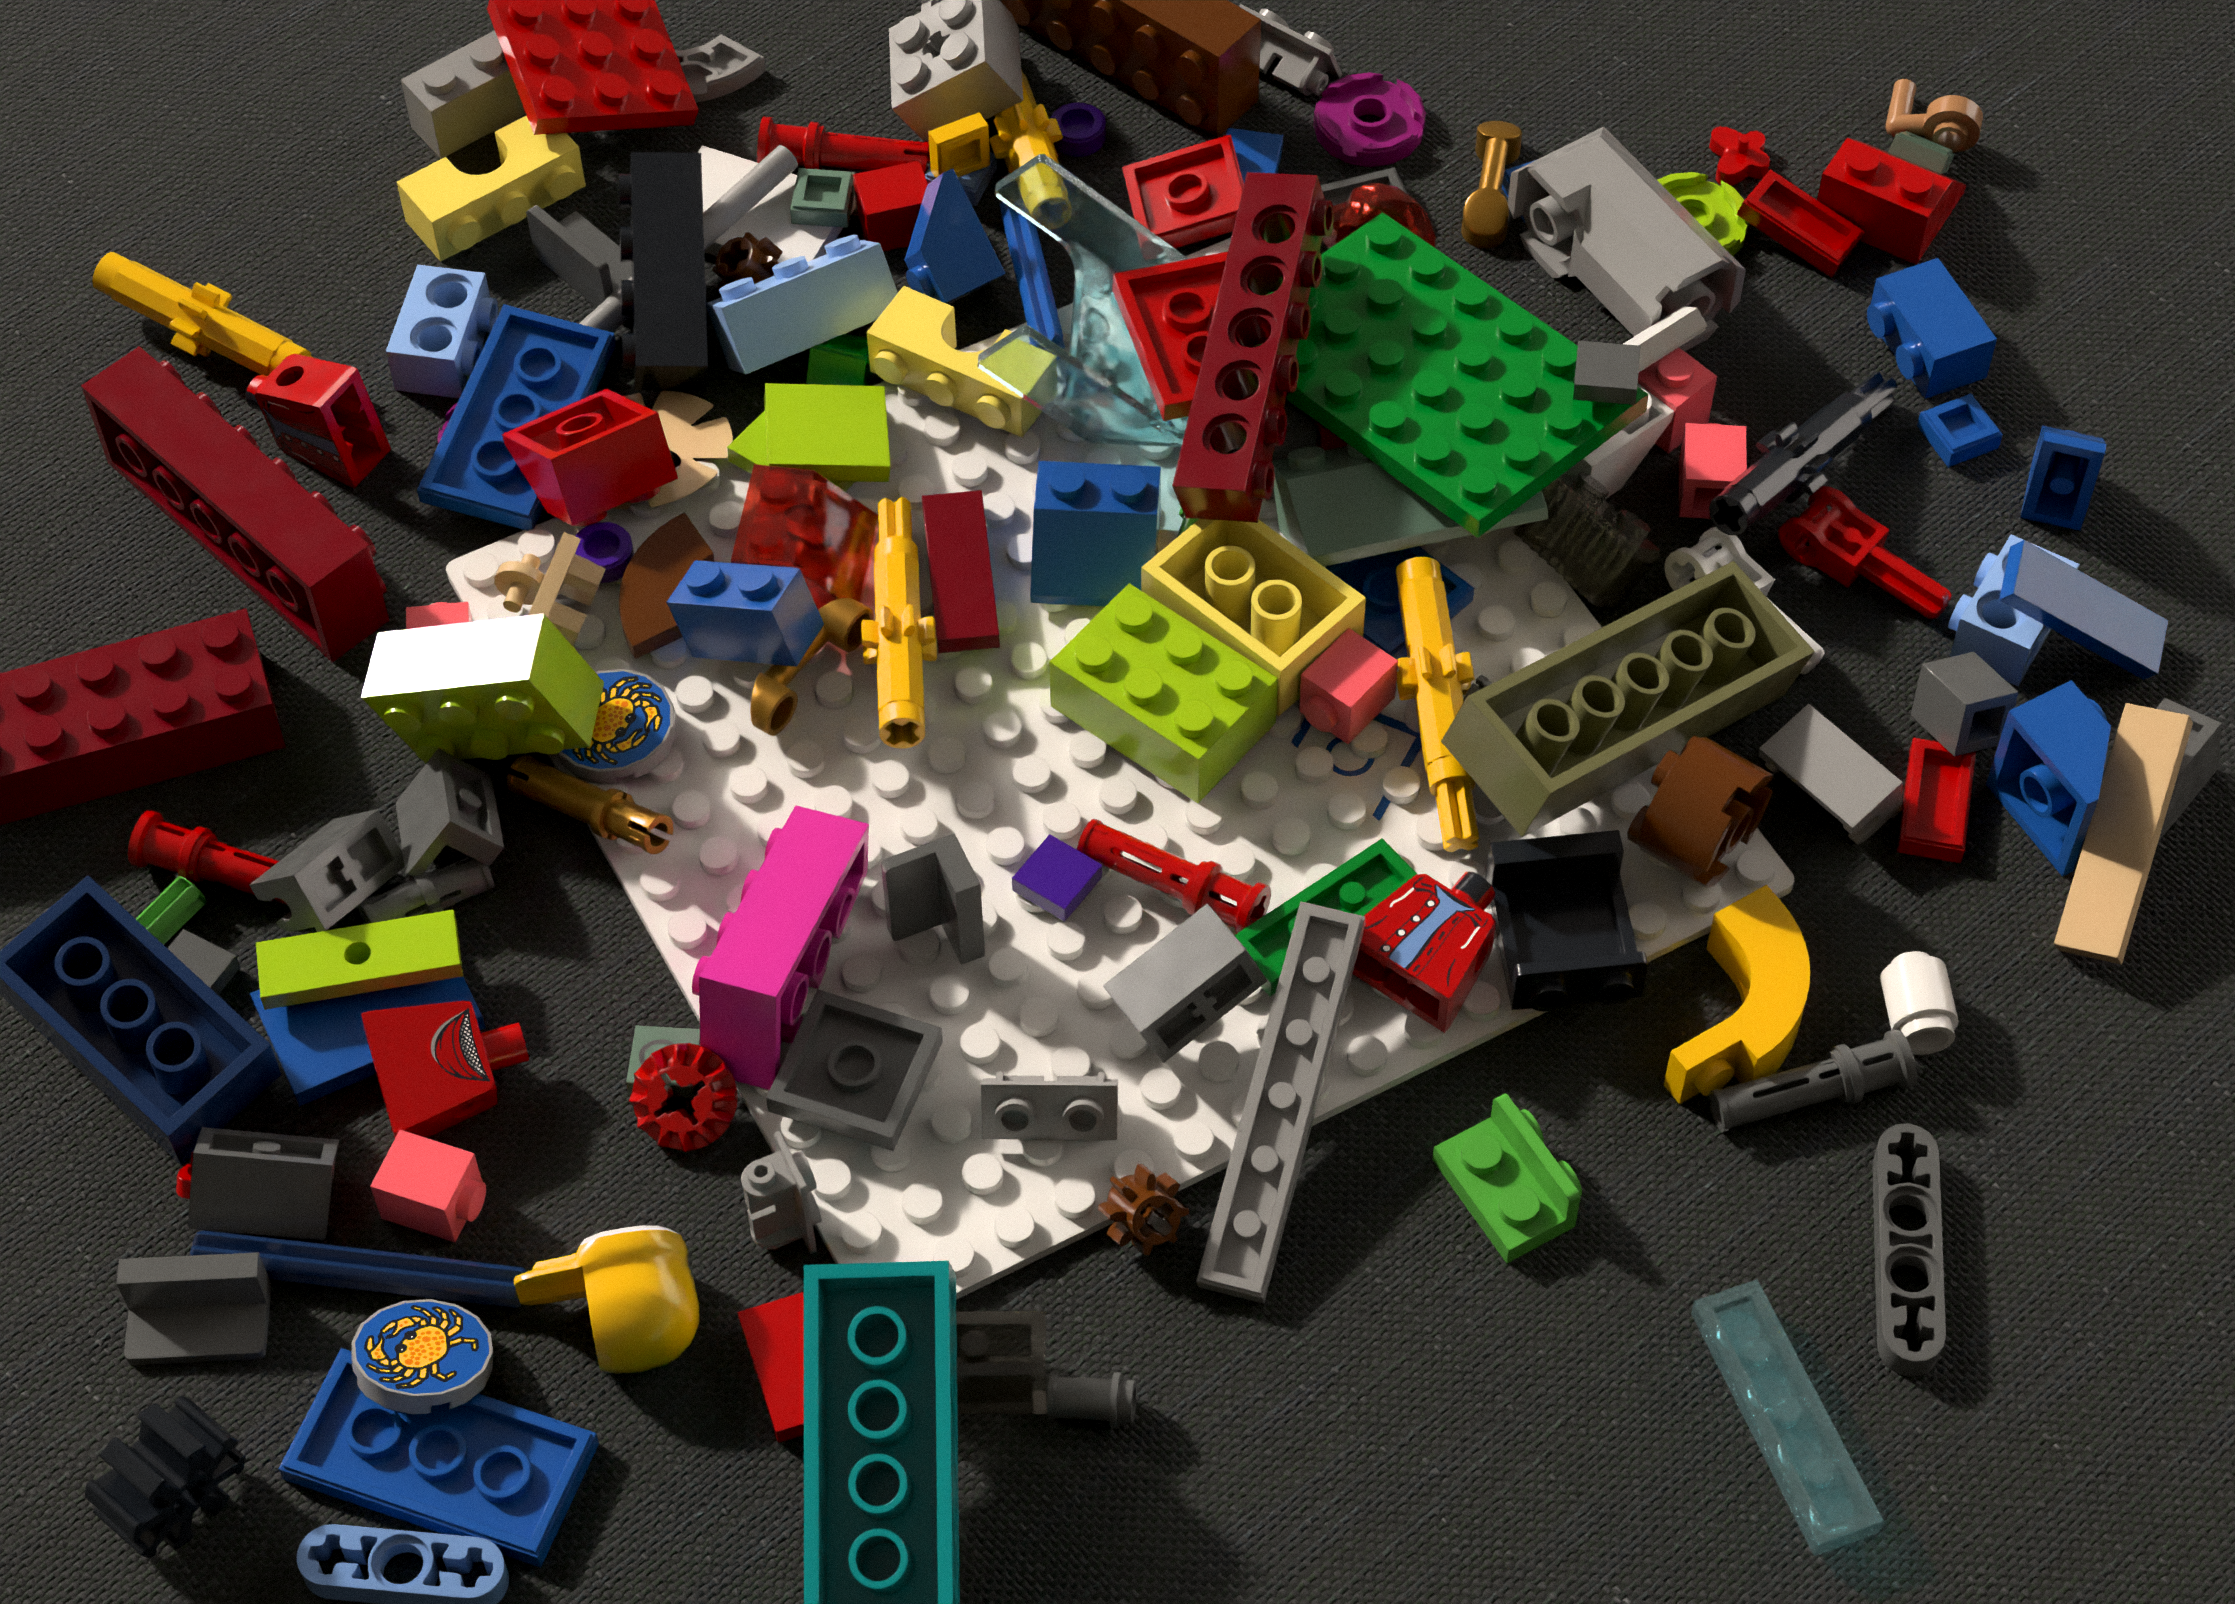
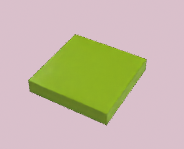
M765 383L764 406L768 480L889 482L891 465L884 386Z

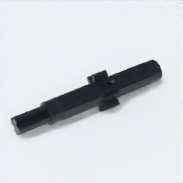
M1874 372L1851 392L1841 394L1798 428L1795 422H1790L1781 431L1776 432L1772 430L1763 437L1756 446L1764 456L1728 484L1711 501L1709 514L1713 524L1725 534L1739 535L1753 523L1762 519L1784 499L1787 498L1789 503H1794L1805 493L1812 496L1828 481L1820 470L1859 438V435L1870 426L1872 419L1895 401L1892 392L1898 386L1893 377L1884 381L1880 372Z

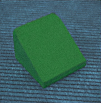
M845 333L810 348L807 384L868 386L873 373L870 372L867 338Z

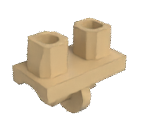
M563 532L545 575L538 569L541 560L537 556L527 553L523 556L521 562L508 561L502 563L494 577V584L505 596L503 606L506 610L517 613L521 610L523 604L532 605L528 615L545 614L574 647L586 614L555 602L557 596L562 594L591 606L606 569L584 557L576 555L575 553L581 538Z

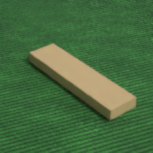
M2125 703L2102 780L2099 799L2088 827L2054 941V945L2059 951L2122 965L2193 722L2189 715Z

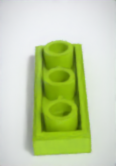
M454 910L256 942L260 998L265 1010L463 976L458 928Z

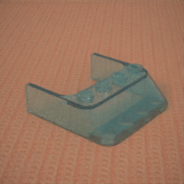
M1039 154L997 182L995 196L1056 239L1066 249L1072 259L1075 268V286L1069 353L1032 327L1024 325L978 355L977 367L1088 442L1094 444L1181 447L1189 416L1163 421L1112 291L1113 274L1187 260L1188 258L1045 154Z

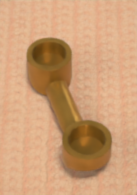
M1489 121L1477 127L1475 151L1478 158L1483 161L1479 188L1468 197L1463 209L1461 233L1466 242L1478 248L1496 247L1505 240L1507 235L1509 207L1505 196L1501 193L1505 165L1513 163L1519 157L1522 130L1512 123Z
M851 598L834 600L821 607L818 611L824 625L798 666L772 664L764 674L759 673L756 677L750 708L753 726L770 736L780 733L790 722L798 703L797 693L786 686L827 642L848 653L856 650L862 644L861 622L862 620L874 619L872 609Z

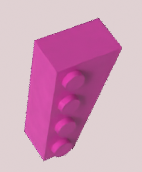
M795 805L783 828L776 827L771 832L765 850V860L760 869H751L748 873L742 889L741 903L736 912H727L723 917L717 935V946L710 957L703 955L700 958L692 980V993L699 996L700 1046L717 1054L727 1064L735 1081L770 1090L781 1067L780 1046L783 1041L792 1044L804 1019V1016L801 1014L807 999L808 988L819 989L827 970L832 937L840 939L868 872L869 824Z

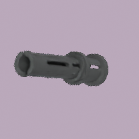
M1894 1029L1886 1032L1883 1040L1852 1049L1845 1044L1835 1046L1831 1051L1827 1052L1825 1060L1773 1073L1766 1077L1720 1090H1711L1708 1095L1709 1105L1716 1126L1721 1132H1725L1733 1127L1785 1114L1838 1098L1842 1103L1854 1104L1863 1100L1864 1093L1896 1084L1902 1089L1910 1088L1916 1085L1917 1069L1906 1037L1902 1031Z

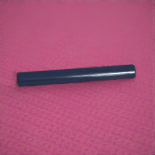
M207 1230L196 1233L190 1256L259 1252L269 1279L510 1308L523 1306L519 1302L514 1286V1278L519 1274L527 1272L524 1268Z

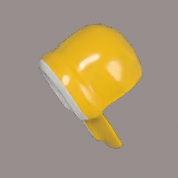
M642 1225L597 1233L584 1239L576 1253L536 1262L532 1270L519 1274L514 1278V1286L519 1302L524 1305H538L587 1298L600 1371L615 1374L634 1373L667 1365L678 1358L691 1344L699 1325V1301L694 1279L688 1265L689 1251L686 1243L679 1233L661 1226Z

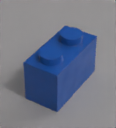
M1939 258L1876 278L1871 304L1867 309L1870 329L1877 338L1884 340L1896 357L1901 374L1906 379L1913 381L1925 399L1987 378L1997 338Z
M695 560L666 602L692 657L797 667L824 625L800 568Z

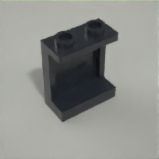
M1619 830L1490 843L1485 879L1495 891V898L1490 905L1493 918L1496 921L1495 930L1511 1010L1532 1008L1536 1011L1546 1012L1569 1004L1599 1002L1605 1005H1615L1623 1003L1630 998L1642 997L1648 961L1645 952L1637 951L1621 880L1620 870L1624 849Z

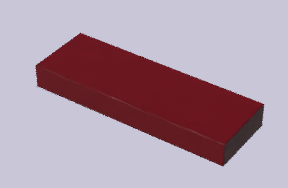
M982 490L923 495L922 509L938 654L1000 648Z

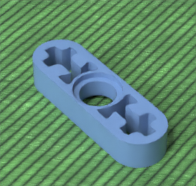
M328 1524L308 1533L300 1543L297 1551V1565L306 1586L312 1593L325 1599L376 1604H497L504 1597L509 1585V1573L500 1549L493 1542L480 1537ZM334 1549H341L345 1560L349 1563H337L333 1568L332 1574L324 1575L317 1560H329ZM371 1550L368 1557L369 1578L364 1580L359 1564L367 1565L366 1552ZM410 1552L417 1554L423 1559L421 1572L408 1583L394 1584L383 1577L387 1562L397 1554ZM442 1557L447 1572L439 1571L441 1584L435 1586L438 1580L437 1558ZM474 1562H483L486 1572L490 1576H480L475 1583V1587L466 1588L460 1574L470 1573Z

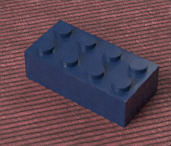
M89 875L0 950V995L180 1165H183L191 1157V1152L195 1149L202 1127L224 1128L281 1076L271 1044Z

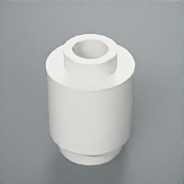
M1920 951L1903 953L1894 958L1880 975L1891 1030L1898 1029L1902 1031L1913 1054H1931L1947 1048L1955 1039L1954 1030L1958 1026V1016L1945 963L1939 958L1929 956L1927 953Z

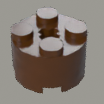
M1694 735L1686 743L1680 755L1670 750L1656 767L1651 784L1657 787L1658 790L1650 806H1643L1634 817L1627 831V839L1637 844L1643 852L1706 888L1715 886L1730 870L1727 865L1720 862L1725 854L1732 852L1740 841L1747 845L1762 819L1772 795V790L1766 787V785L1773 778V774L1707 737L1700 738Z

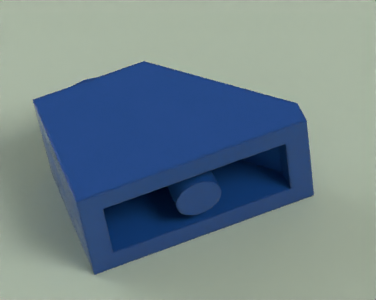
M953 168L942 173L927 184L904 260L909 269L906 272V278L910 289L946 304L1006 274Z
M2042 426L2030 467L2020 518L2081 531L2105 455L2107 444L2104 439L2080 434L2075 431Z

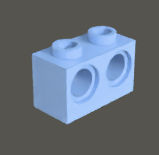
M417 264L386 349L388 364L396 391L460 399L483 349L482 343L486 332H491L498 317V302L496 298L490 297L485 273Z
M2011 534L1998 556L1990 552L1985 556L1973 583V586L1977 587L1978 590L1973 598L1965 594L1962 595L1952 613L1948 628L1956 631L1950 653L1951 657L1975 652L2007 682L2019 686L2050 633L2051 628L1999 600L2010 546L2023 541V539ZM2039 547L2047 553L2055 556L2063 562L2078 569V563L2071 561L2065 557H2062L2058 554H2055L2051 551H2048L2042 547Z

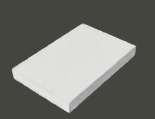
M701 146L697 153H701L703 212L758 163ZM791 173L704 252L717 256L719 250L727 241L736 237H744L746 232H750L759 241L767 237L783 251L777 260L779 263L799 256H805L807 262L827 254L825 245L835 241L843 227L791 223L790 208L797 175ZM854 195V200H853V205H852L851 214H852V212L854 211V209L856 208V205H855V195Z

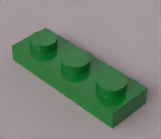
M1381 838L1237 933L1235 937L1245 947L1268 980L1261 988L1270 997L1276 993L1300 901L1364 916L1417 873Z

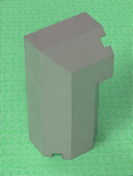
M1605 127L1511 172L1508 207L1513 220L1523 215L1528 230L1519 234L1525 250L1552 278H1559L1568 273V277L1576 276L1633 336L1638 335L1682 306L1698 308L1708 326L1705 327L1706 330L1679 347L1685 352L1708 340L1719 326L1712 318L1722 307L1730 314L1740 302L1746 269Z

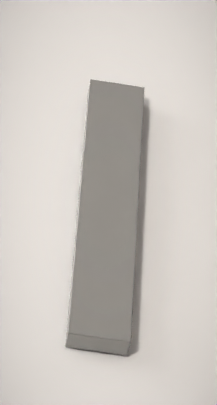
M1300 901L1196 1282L1200 1288L1263 1304L1265 1302L1366 925L1365 916Z

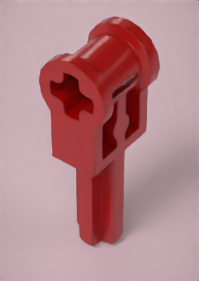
M1822 486L1808 498V507L1799 517L1787 519L1779 529L1781 545L1791 557L1804 565L1817 567L1847 588L1862 575L1928 619H1937L1948 606L1952 594L1950 590L1885 549L1884 544L1889 529L1857 509L1845 494L1833 487ZM1827 506L1832 507V509L1829 512Z

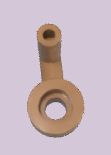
M1900 79L1895 82L1885 126L1890 136L1895 137L1896 134L1907 131L1920 137L1924 136L1925 139L1952 149L1953 152L1968 150L1978 142L1983 122V113L1975 102L1966 97L1947 95L1931 102L1926 114H1911L1916 85L1908 79Z

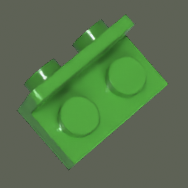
M1505 1093L1493 1099L1490 1118L1434 1147L1433 1162L1506 1264L1575 1227L1582 1195L1581 1185L1575 1172L1567 1162L1563 1160L1556 1161L1544 1144L1541 1128L1534 1116L1526 1109L1519 1110L1508 1094Z

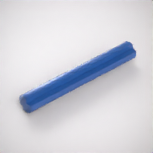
M1019 194L1014 199L1005 197L1000 204L1001 217L1030 338L1032 341L1056 350L1057 356H1059L1065 349L1063 332L1035 220L1023 195Z

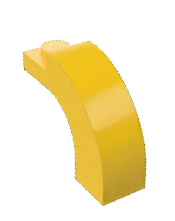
M1767 884L1714 913L1706 949L1735 983L1743 1005L1723 1022L1670 1052L1664 1086L1678 1104L1685 1102L1700 1092L1702 1095L1708 1096L1711 1090H1720L1731 1080L1733 1075L1740 1083H1744L1775 1073L1785 1061L1795 1042L1809 991V955L1796 921Z

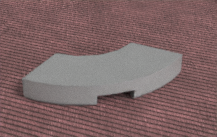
M722 34L705 45L687 50H675L695 102L707 101L732 93L751 83L766 71L763 56Z

